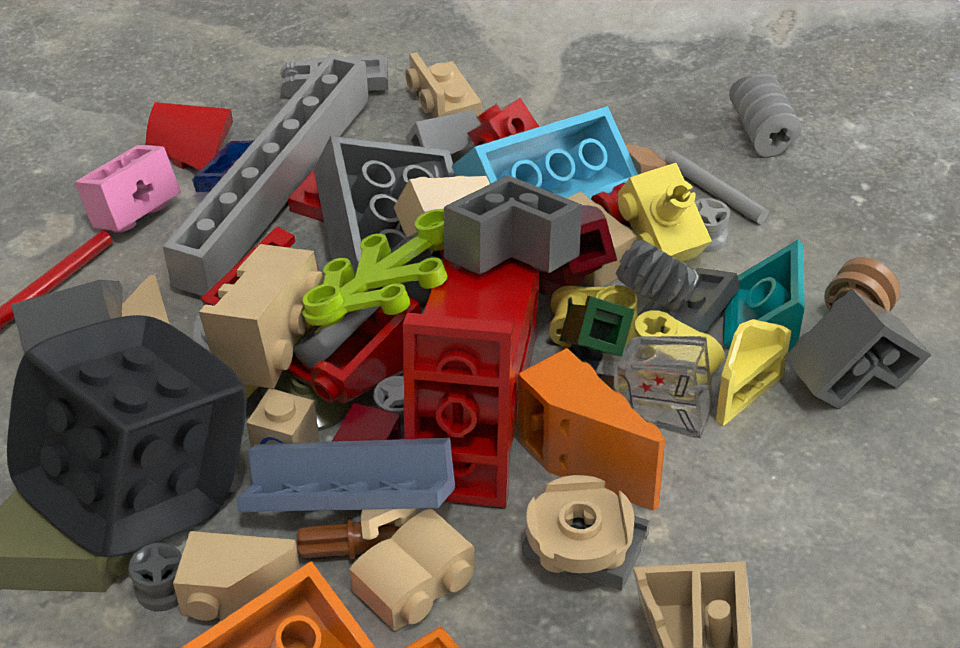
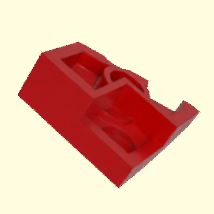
M154 102L148 120L145 145L163 146L173 165L181 169L190 165L200 170L203 180L213 182L224 160L222 144L233 124L232 111L226 108Z

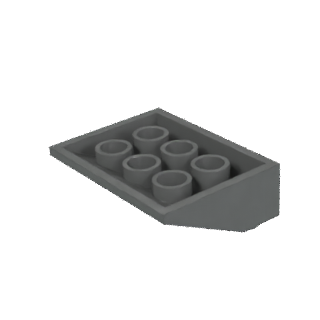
M330 136L314 168V174L332 260L337 258L349 259L356 275L362 253L360 242L364 238L373 234H384L391 250L407 237L393 207L409 179L419 177H456L452 168L453 162L450 150ZM440 250L433 251L429 258H439L442 260ZM418 280L403 283L410 298L419 302V304L428 302L432 288H422Z

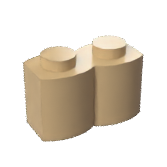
M427 509L408 520L390 539L374 545L349 568L352 591L394 631L406 626L408 623L416 624L427 616L435 599L449 592L460 591L471 580L475 569L474 546L433 509Z

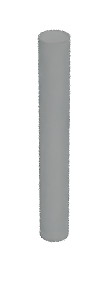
M671 151L666 156L665 162L668 165L677 163L682 176L754 222L762 224L767 219L768 209L676 151Z

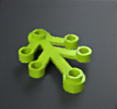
M433 209L420 215L415 221L418 235L392 253L384 234L378 233L364 238L360 242L362 253L356 275L350 260L347 258H337L328 262L323 268L325 274L323 284L310 289L303 296L302 301L305 307L302 314L305 321L311 325L330 327L339 323L347 312L381 306L384 314L395 315L403 312L410 306V299L406 288L400 283L418 280L419 285L425 289L435 288L443 284L447 280V273L442 260L439 258H428L420 263L403 265L427 248L432 251L444 249V209ZM383 287L381 290L365 292L368 289Z

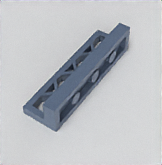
M450 438L255 444L248 449L252 485L236 498L238 512L439 508L455 489Z

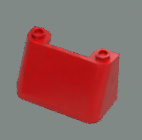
M277 226L201 297L203 305L215 306L221 298L218 295V290L224 283L233 285L240 278L237 277V269L260 244L291 248L296 242L295 236ZM409 297L410 306L403 312L395 315L384 314L380 306L327 359L318 361L312 369L308 370L293 354L289 368L284 371L311 386L316 394L328 403L336 401L345 404L369 392L384 379L404 373L403 322L407 313L422 314L419 302Z

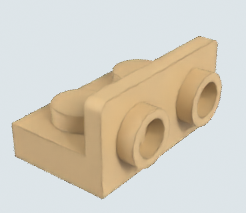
M417 52L409 54L410 68L405 70L406 82L409 90L416 92L419 96L421 107L425 113H430L433 118L475 110L476 117L482 113L481 100L453 61L436 63L431 67H427Z

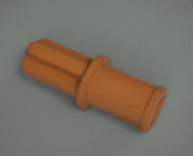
M347 518V524L301 527L298 529L296 536L297 551L299 557L303 559L349 555L350 560H355V555L364 554L374 545L390 539L400 527L394 524L381 525L378 527L379 535L371 540L363 539L361 522L353 523V518Z

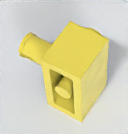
M677 163L632 176L618 192L620 213L625 220H629L637 240H644L681 262L697 257L712 242L695 205L696 194L695 192L690 193L693 187L684 180Z

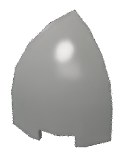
M475 110L417 121L406 136V140L410 146L450 150L451 155L459 152L471 141L467 133L477 126Z

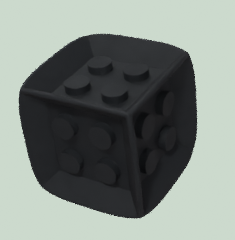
M144 315L122 316L50 337L25 352L16 373L7 435V465L11 480L24 499L41 515L79 546L98 556H122L136 552L146 545L159 543L211 517L227 498L233 483L244 432L247 404L245 386L237 374L213 353L174 326L154 317Z

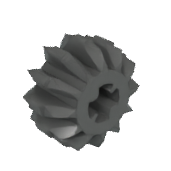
M635 240L629 250L626 249L616 271L619 281L668 310H680L683 304L690 299L695 290L694 286L699 279L696 270L644 240Z

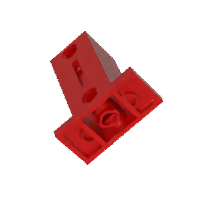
M443 256L442 262L447 273V280L440 286L432 288L423 314L407 313L403 322L404 439L450 438L455 489L446 498V502L506 508L509 496L510 452L518 421V373L530 368L537 337L539 271L533 269L531 265L511 257L492 267L489 271L478 274L465 270L464 267L445 259Z

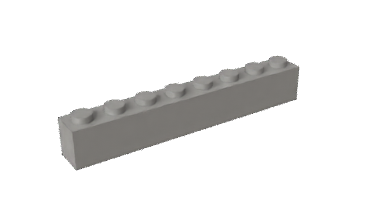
M330 53L163 245V251L171 287L203 296L242 259L288 202L290 195L313 171L330 136L340 137L369 101L365 61Z

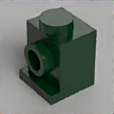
M587 296L585 305L569 304L559 341L600 351L603 354L622 357L635 309Z

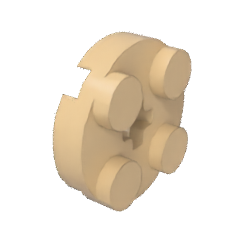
M587 475L560 477L545 485V493L538 496L536 501L533 497L529 502L526 512L527 539L532 550L540 557L541 565L550 572L592 573L603 569H614L623 564L626 551L632 543L634 511L629 499L620 490L618 497L613 491L605 488L604 480ZM577 517L583 518L585 524L592 525L586 529L571 527L573 518Z

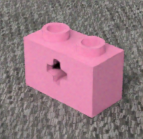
M136 145L74 182L92 227L112 230L113 233H121L136 226L137 219L147 213L162 210L168 205L167 201L181 192L163 146Z

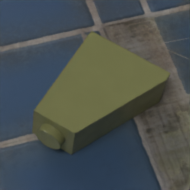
M17 489L0 506V589L106 592L119 576L124 575L129 570V562L135 552L117 557H102L89 552L41 515L24 499Z

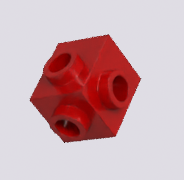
M519 98L501 109L496 103L479 114L476 118L480 124L467 134L476 147L538 128L539 125L522 99Z

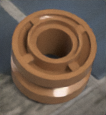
M857 257L850 259L842 266L827 286L824 299L828 310H830L835 301L844 297L851 289H854L890 312L898 302L901 290L896 276L887 266L871 258Z

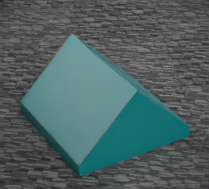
M799 240L794 241L738 275L740 288L725 306L724 345L728 349H730L738 326L752 319L788 328L791 330L788 352L796 345L800 337L805 308L804 245Z

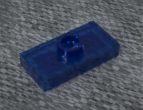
M254 140L230 141L194 176L192 181L195 191L210 192Z

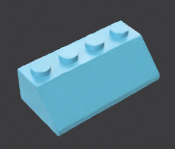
M608 106L476 146L452 165L456 176H487L491 184L509 175L564 198H568L580 191L590 199L593 195L602 191L611 193L614 186L626 183L630 177L638 175Z

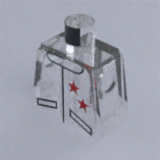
M636 336L629 341L620 362L601 360L597 367V376L612 390L620 391L630 407L646 422H651L663 430L701 439L714 406L706 337Z

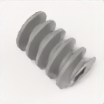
M770 74L748 75L732 84L729 91L730 101L734 105V109L738 113L739 119L749 134V138L758 154L769 158L784 152L799 137L802 131V123L796 116V112L785 96V92L780 87L776 77Z

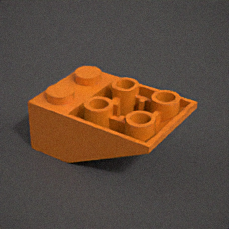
M568 348L518 373V442L547 472L560 477L571 475L593 476L604 480L605 488L613 491L618 497L620 490L633 504L652 511L659 507L665 438L656 425L646 422L630 407L628 401L621 393L614 392L597 376L590 364L582 362Z

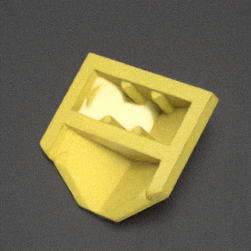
M755 319L741 323L738 326L721 375L716 422L724 426L784 377L786 366L784 356L788 353L791 330L781 325Z

